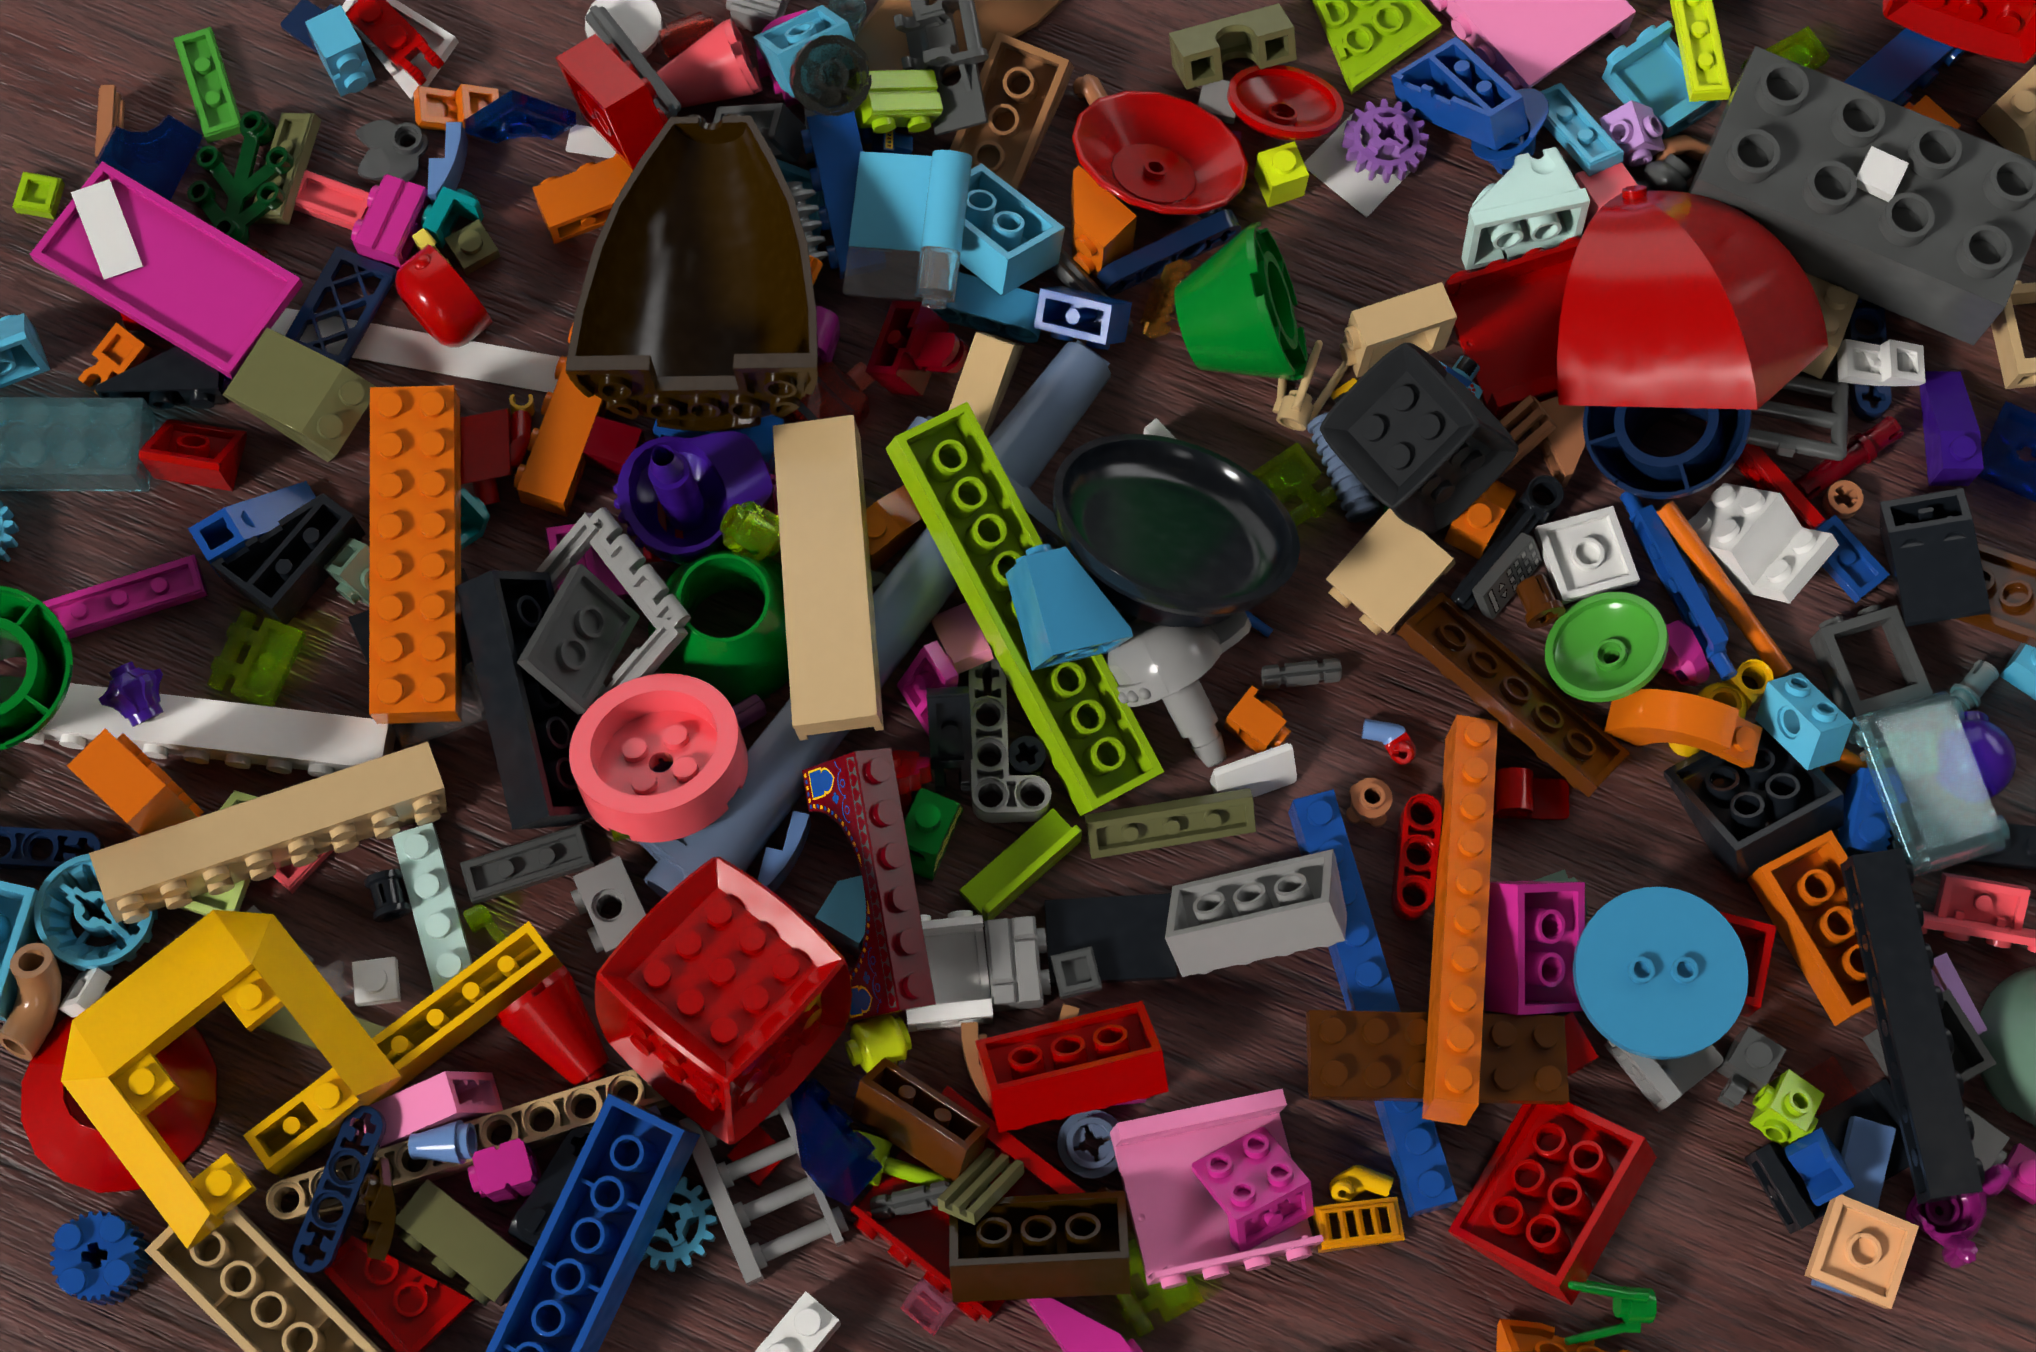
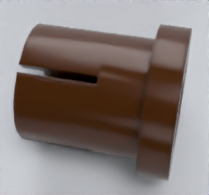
M1545 575L1531 576L1517 585L1515 590L1526 612L1524 619L1529 628L1535 629L1547 626L1565 614L1566 609L1562 601L1556 600Z

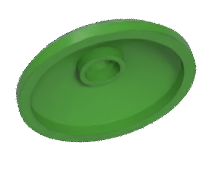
M1626 592L1596 594L1572 605L1563 616L1557 619L1546 640V666L1556 685L1574 698L1588 702L1618 700L1640 690L1658 673L1668 652V630L1659 611L1646 599ZM1618 658L1617 661L1609 663L1611 660Z

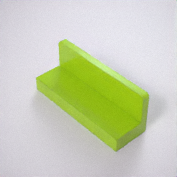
M1052 808L960 889V894L979 915H982L984 921L993 920L1081 842L1082 830L1077 824L1071 827Z

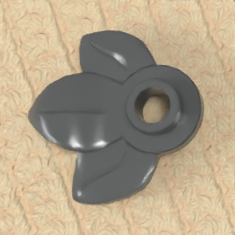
M376 120L361 126L355 131V134L369 150L358 167V175L370 180L383 179L384 175L388 174L403 179L407 183L412 181L419 171V158L428 149L429 141L426 132L413 123L405 122L395 125L388 120ZM406 141H415V144L412 146L403 147Z

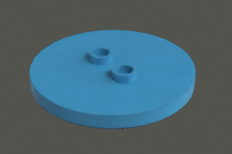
M1645 887L1613 898L1590 919L1579 937L1574 952L1573 980L1576 994L1584 1013L1592 1025L1606 1039L1629 1053L1650 1059L1668 1060L1696 1054L1714 1044L1728 1032L1737 1020L1746 999L1748 966L1738 935L1727 919L1712 905L1691 893L1679 889Z

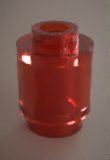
M701 11L666 23V28L659 30L658 35L668 60L674 59L716 26L712 17L704 18Z

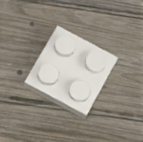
M1614 506L1536 526L1534 534L1557 599L1562 601L1563 605L1583 600L1596 594L1634 586L1640 581Z

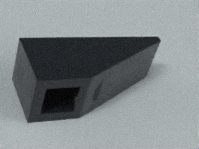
M175 346L96 385L95 392L106 407L121 411L131 410L133 406H150L155 409L167 410L173 408L174 405H191L195 408L208 409L214 407L215 404H228V398L223 396V393L228 387L229 377Z

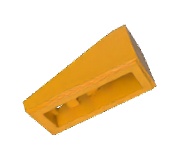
M1397 1196L1314 1207L1312 1218L1315 1235H1322L1324 1240L1317 1246L1318 1253L1405 1240ZM1387 1208L1390 1233L1382 1232L1378 1209ZM1370 1210L1373 1235H1366L1363 1211ZM1353 1213L1357 1232L1356 1237L1349 1236L1346 1214ZM1337 1215L1340 1239H1333L1329 1216Z

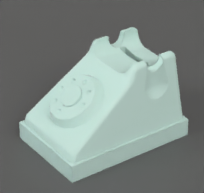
M1556 147L1543 149L1544 156L1540 159L1532 158L1529 153L1517 155L1512 168L1497 183L1489 184L1478 195L1468 214V224L1461 257L1465 270L1485 267L1495 260L1504 259L1503 254H1505L1508 261L1521 258L1532 249L1539 247L1544 248V250L1559 246L1560 243L1568 238L1582 236L1590 199L1586 188L1581 189Z

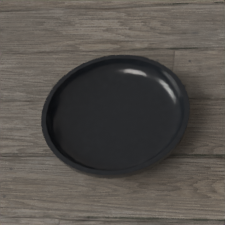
M1149 434L1106 436L1092 440L1075 449L1061 463L1056 473L1053 490V510L1061 535L1071 554L1113 606L1139 619L1169 627L1199 628L1211 626L1228 619L1234 614L1248 611L1271 599L1284 587L1297 567L1300 555L1299 536L1292 517L1282 502L1263 482L1249 471L1228 458L1201 446L1174 438Z

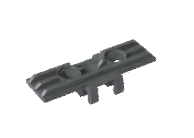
M910 0L913 16L904 17L902 14L893 16L896 30L906 33L910 56L902 57L901 61L903 70L932 69L935 72L938 85L937 92L940 93L943 106L942 114L933 122L935 135L939 136L988 123L977 63L986 61L989 55L988 50L983 48L974 0H937L932 5H929V0ZM957 10H960L967 45V51L962 52L959 51L953 14ZM950 66H959L961 79L953 86H946L943 82L945 70Z

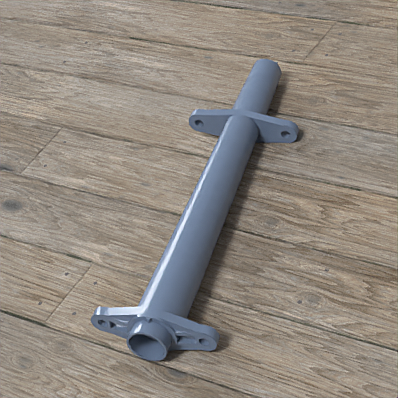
M1079 340L1068 342L1064 345L988 438L993 451L1040 539L1047 544H1051L1055 549L1066 546L1069 551L1070 549L1061 535L1054 513L1040 502L1030 488L1111 378V372L1108 368L1110 363ZM917 416L906 431L934 417L927 416L923 418ZM927 527L873 594L880 688L884 686L958 586ZM789 699L747 751L748 772L743 788L737 789L735 795L727 803L729 809L719 819L706 828L677 840L656 843L638 842L657 861L644 878L645 883L663 899L686 877L713 857H721L746 872L804 794L805 785L802 770L827 762L850 730L808 735V740L800 741L795 729L792 727L791 699Z

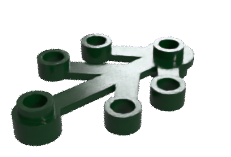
M249 111L240 120V132L244 136L234 177L224 164V156L214 146H204L197 153V163L206 172L213 175L229 198L225 213L214 200L215 191L206 182L196 181L190 185L187 191L189 200L197 207L203 209L213 223L212 226L245 246L250 237L248 228L270 210L279 208L285 200L283 190L270 181L279 174L287 173L294 164L292 155L285 148L277 146L267 153V164L253 174L259 147L268 144L274 138L276 132L274 122L261 111ZM214 156L213 159L207 163L208 159ZM283 157L282 161L276 164L277 160ZM205 191L204 194L198 198L199 194ZM275 192L273 197L267 200L268 196ZM257 193L258 200L244 210L245 202Z

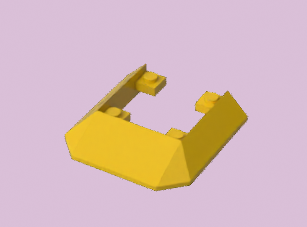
M212 910L74 1018L71 1023L61 1082L188 1250L192 1249L225 1222L223 1216L257 1189L232 1156L227 1153L193 1179L146 1117V1115L180 1089L155 1057L156 1054L223 1001L228 1004L250 1032L285 1006L332 1066L330 1070L298 1094L325 1130L330 1131L363 1103L369 1106L403 1078L274 914Z

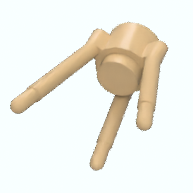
M1317 340L1314 344L1303 374L1304 378L1301 380L1298 390H1290L1289 395H1286L1287 380L1278 379L1277 398L1272 412L1277 414L1276 421L1289 429L1297 431L1306 430L1307 425L1318 416V413L1348 369L1343 361L1312 405L1313 398L1307 394V390L1323 346L1321 340Z

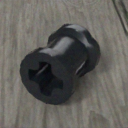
M1033 736L1017 738L1009 748L1010 774L1036 775L1041 777L1046 758V750L1043 743ZM1025 754L1028 758L1034 756V764L1029 765L1026 761L1020 762V755Z
M400 869L379 871L364 879L365 887L371 890L376 911L373 913L375 922L393 921L408 915L412 911L411 905L404 900L400 880L403 876Z

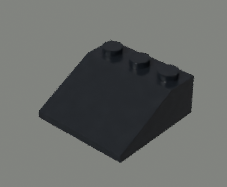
M1755 722V723H1754V724H1756V725L1762 727L1758 722ZM1764 728L1762 729L1755 763L1752 767H1739L1702 750L1664 770L1665 779L1712 854L1737 882L1752 875L1759 867L1830 830L1834 831L1844 825V794L1818 767L1806 770Z

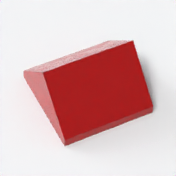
M167 419L141 447L139 459L154 479L233 491L247 439V431Z

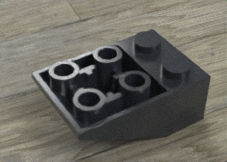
M1959 488L1880 502V535L1905 626L1990 613L1991 609L1973 518L1964 489Z

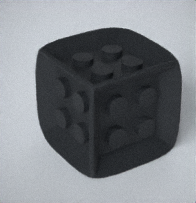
M1403 343L1397 346L1373 365L1334 405L1320 426V431L1330 448L1380 502L1389 507L1399 519L1408 525L1429 534L1446 527L1470 507L1507 469L1519 450L1518 445L1506 428L1463 383L1448 373L1436 358L1412 343Z

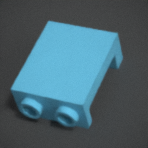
M1669 20L1658 27L1655 25L1649 26L1641 32L1636 42L1628 47L1621 45L1612 51L1606 59L1608 63L1602 75L1604 82L1623 104L1633 100L1653 109L1654 115L1659 119L1663 127L1662 139L1676 136L1719 107L1722 100L1689 102L1679 47L1670 37L1674 26Z

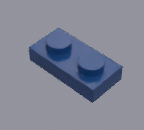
M1836 515L1816 529L1817 531L1832 533L1837 540L1839 546L1822 567L1855 604L1890 576Z

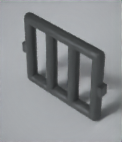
M1837 353L1828 367L1833 368L1832 382L1795 376L1782 388L1784 390L1832 398L1831 412L1774 401H1767L1758 410H1751L1752 414L1829 428L1831 429V443L1751 428L1746 444L1776 449V455L1791 458L1794 453L1834 461L1844 460L1847 456L1849 383L1838 382Z

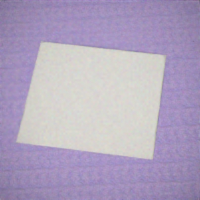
M1351 114L1304 164L1309 172L1367 218L1403 180L1400 181L1395 174H1391L1389 183H1384L1382 175L1377 174L1371 181L1368 180V170L1364 169L1359 173L1355 172L1357 160L1346 161L1345 157L1348 149L1342 147V141L1345 135L1343 132L1347 120L1352 119L1353 114ZM1407 170L1405 178L1411 173Z

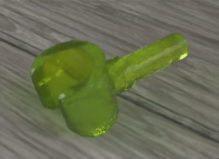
M475 905L463 912L473 933L486 927L488 933L498 944L507 938L498 928V925L494 922L485 906Z

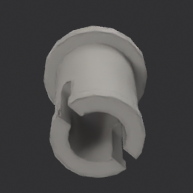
M1977 660L1960 684H1954L1951 687L1950 703L1962 712L1978 709L1981 704L1980 698L1991 684L1998 679V670L1987 661L1983 663L1982 660Z

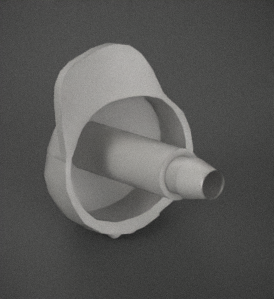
M1246 613L1234 614L1220 623L1199 628L1169 627L1139 618L1129 622L1128 625L1132 629L1133 637L1114 650L1104 653L1103 656L1119 685L1116 687L1119 691V701L1124 704L1127 703L1128 707H1136L1162 699L1181 738L1189 739L1192 745L1191 749L1208 768L1225 761L1227 755L1222 734L1218 732L1215 726L1218 717L1199 678L1213 667L1223 652L1249 633L1251 622Z

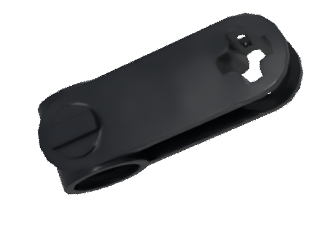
M587 1126L577 1127L571 1130L565 1137L530 1196L523 1202L514 1216L508 1230L510 1236L535 1249L577 1161L579 1154L576 1148L579 1145L584 1146L592 1128Z

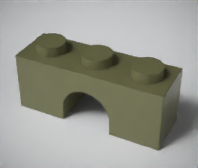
M1279 3L1169 33L1172 66L1186 90L1223 80L1222 64L1233 58L1251 59L1256 62L1260 70L1297 60L1294 25Z

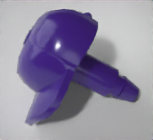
M725 431L693 438L663 436L647 441L634 449L625 461L618 477V483L614 485L613 490L618 496L614 500V506L617 509H621L618 520L623 524L627 523L628 535L636 536L635 545L639 548L645 547L647 551L661 560L684 564L713 553L727 537L731 529L748 520L753 515L754 511L752 510H762L772 499L774 488L768 469L755 442L746 434L736 431ZM658 500L666 515L667 532L658 520ZM740 510H744V511H745V512L736 514V513H737L738 511H740ZM675 529L683 531V539L675 537Z

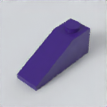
M1925 371L1926 383L1920 385L1928 486H1969L1981 473L1984 466L1980 429L1961 372Z

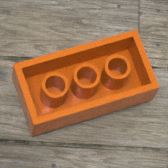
M105 728L67 765L78 778L140 836L200 817L204 813L173 779L154 761H151L124 733L116 739Z
M1832 830L1759 867L1747 878V881L1771 921L1777 926V931L1834 1026H1837L1873 1006L1840 867L1848 859V856Z

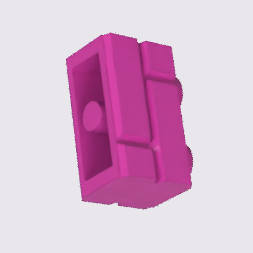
M388 174L384 175L380 185H374L369 192L367 199L369 209L364 220L358 219L352 229L351 240L358 255L381 262L398 271L401 265L409 259L415 246L412 235L423 228L421 225L422 216L426 207L431 204L428 197V189L409 181L407 183L403 179Z
M520 1138L501 1143L499 1149L492 1146L474 1152L472 1157L474 1165L467 1167L473 1191L475 1193L479 1192L481 1198H490L497 1205L518 1200L519 1194L523 1197L530 1196L542 1176L536 1153Z

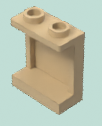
M1389 508L1326 578L1333 586L1328 593L1346 609L1352 603L1364 613L1359 620L1375 635H1378L1383 630L1387 635L1391 636L1397 624L1441 575H1446L1456 562L1454 558L1424 532L1399 519Z

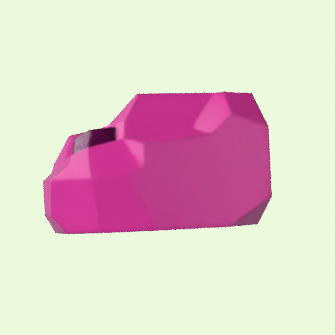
M1683 620L1667 624L1669 646L1665 661L1660 668L1661 671L1673 675L1682 685L1696 687L1705 683L1710 675L1709 665L1694 632Z

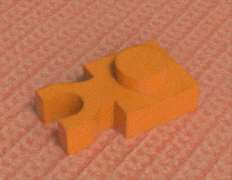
M116 322L92 353L99 361L94 366L84 370L78 380L88 387H91L98 378H101L102 383L141 364L152 349Z

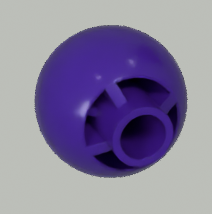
M1966 711L1958 714L1955 722L1944 728L1935 739L1937 774L1933 775L1941 789L1950 796L1969 804L1982 803L2002 792L2012 780L2017 762L2014 745L2009 736L2000 727L1991 723L1988 715L1985 713Z

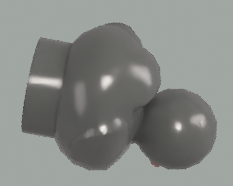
M1669 154L1663 161L1658 160L1647 164L1643 170V181L1635 182L1638 185L1646 186L1647 191L1687 193V181L1693 173L1681 159L1673 154Z

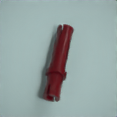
M1892 416L1885 417L1863 434L1857 433L1850 438L1847 444V456L1844 460L1834 461L1825 459L1792 483L1798 487L1799 491L1810 502L1819 493L1851 473L1858 466H1861L1863 463L1869 464L1877 459L1879 452L1902 438L1904 433L1900 431L1902 429L1901 425Z

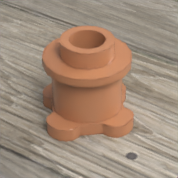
M1365 778L1351 786L1349 790L1351 805L1346 811L1347 820L1352 824L1361 821L1371 823L1376 828L1383 826L1387 821L1386 813L1392 804V792L1389 786L1377 778ZM1371 796L1377 803L1371 804L1366 801L1365 797Z

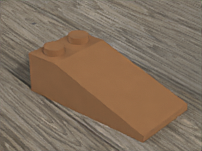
M997 31L988 53L989 58L985 61L980 73L988 123L958 130L950 150L971 155L973 157L971 169L982 163L1019 192L1060 105L1074 66L1066 58Z

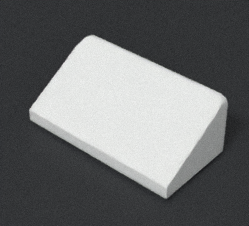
M1286 743L1215 768L1210 779L1214 794L1250 788L1254 798L1295 783L1297 781L1293 747L1291 743Z

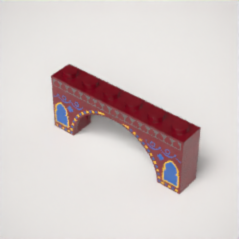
M891 748L854 751L802 770L809 812H823L840 825L853 847L864 885L866 902L865 935L859 958L850 971L852 1003L848 1022L936 1005Z

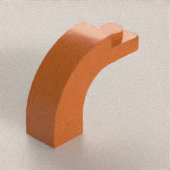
M1640 689L1627 697L1611 702L1604 732L1636 747L1652 743L1687 745L1709 752L1739 767L1748 768L1754 766L1763 728L1739 717V709L1709 698L1678 691Z

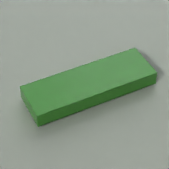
M208 27L175 37L174 42L207 143L241 134V116L212 28Z

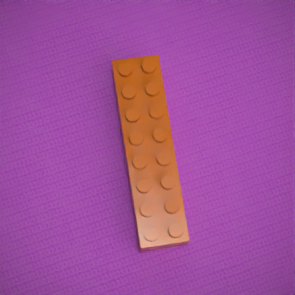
M454 385L370 387L369 714L377 724L462 721L461 610L456 586L461 584L460 398Z

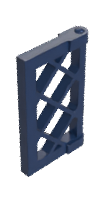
M337 246L285 336L347 367L380 306L395 283L397 270ZM343 264L355 269L356 274L334 281ZM373 276L382 279L374 294L368 296L363 280ZM359 282L364 297L341 305L336 289ZM332 291L337 307L315 314L326 293ZM367 305L355 327L349 328L344 313ZM340 314L345 330L323 338L317 322ZM313 324L318 340L309 343L300 341L307 326ZM348 338L338 356L327 352L326 345Z

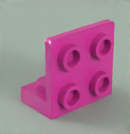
M1260 1127L1192 1163V1171L1227 1214L1231 1243L1239 1253L1248 1251L1314 1215L1311 1181L1265 1127Z

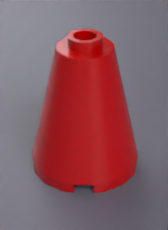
M564 965L495 1016L501 1026L573 1086H576L581 1081L583 1084L597 1081L607 1073L603 1065L609 1061V1058L572 975Z

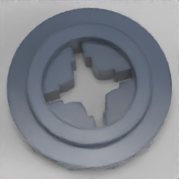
M1092 1110L1072 1115L1064 1122L1059 1131L1057 1147L1058 1155L1068 1171L1083 1179L1103 1178L1118 1168L1110 1131L1119 1122L1112 1115L1101 1110ZM1085 1127H1088L1089 1133H1092L1094 1139L1102 1138L1104 1140L1109 1138V1141L1104 1142V1145L1098 1148L1097 1162H1095L1094 1156H1091L1088 1150L1081 1151L1080 1149L1074 1151L1075 1148H1078L1079 1145L1085 1142Z

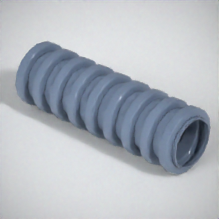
M1326 412L1312 419L1307 425V430L1310 434H1314L1311 438L1312 442L1315 445H1319L1316 451L1320 456H1323L1321 459L1322 465L1328 467L1326 470L1327 476L1333 478L1331 480L1332 487L1338 489L1335 495L1339 500H1342L1340 504L1342 510L1347 511L1345 515L1346 520L1353 523L1361 522L1374 516L1381 506L1378 501L1373 500L1375 496L1356 478L1325 441L1320 431V426L1329 413Z

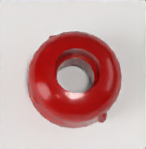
M427 244L398 269L395 285L400 298L422 327L440 344L450 348L462 347L493 323L490 315L473 291L445 258L431 245Z

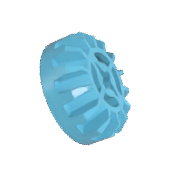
M89 854L69 859L54 869L41 885L34 904V923L43 944L50 947L54 956L59 961L74 966L80 971H87L88 969L98 967L105 972L114 970L113 965L124 960L131 962L137 957L136 951L143 943L150 942L153 936L151 929L154 920L158 918V910L156 909L150 911L148 918L129 924L128 929L122 922L116 923L104 901ZM84 905L89 906L93 910L103 911L111 924H108L102 918L99 920L97 917H91V913ZM73 910L75 919L85 929L79 938L75 936L71 926ZM91 935L100 938L112 936L117 940L110 945L102 947L85 944Z

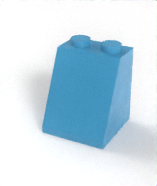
M1051 544L1031 547L1026 550L1027 555L1017 558L1016 564L1005 573L1032 671L1108 653L1133 637L1131 627L1066 546L1052 549Z

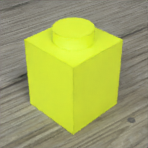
M1295 141L1259 152L1254 176L1269 208L1304 196L1309 173Z

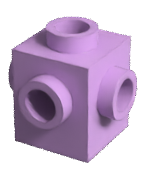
M1631 100L1599 118L1602 128L1624 151L1622 163L1631 167L1646 165L1653 159L1652 156L1665 150L1661 137L1663 127L1659 119L1654 115L1653 109L1649 106Z

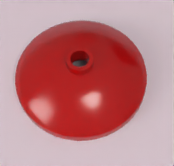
M1257 65L1241 70L1231 79L1227 92L1230 107L1246 125L1267 136L1282 140H1309L1323 136L1339 125L1344 112L1343 100L1331 84L1308 71L1285 65H1275L1261 70Z

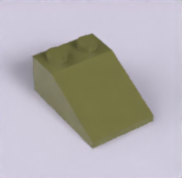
M267 327L230 382L223 396L326 462H329L338 454L370 404V387L376 386L344 365Z

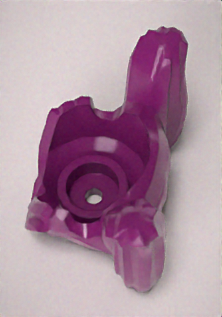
M2004 1163L1993 1165L1985 1171V1181L1982 1184L1983 1192L1970 1197L1918 1204L1915 1193V1196L1912 1197L1906 1208V1220L1918 1225V1229L1924 1231L1933 1240L1941 1244L1943 1260L1951 1268H1959L1963 1265L1971 1264L1976 1261V1253L1979 1249L1970 1240L1978 1233L1986 1216L1987 1198L1998 1195L2014 1177L2013 1170ZM1936 1207L1942 1210L1941 1215L1936 1214Z

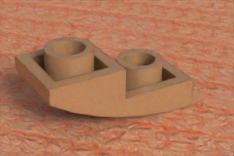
M978 1022L961 1023L962 1049L967 1072L981 1104L987 1113L991 1115L993 1112L981 1065H979V1056L975 1043L976 1040L987 1038V1034H978Z

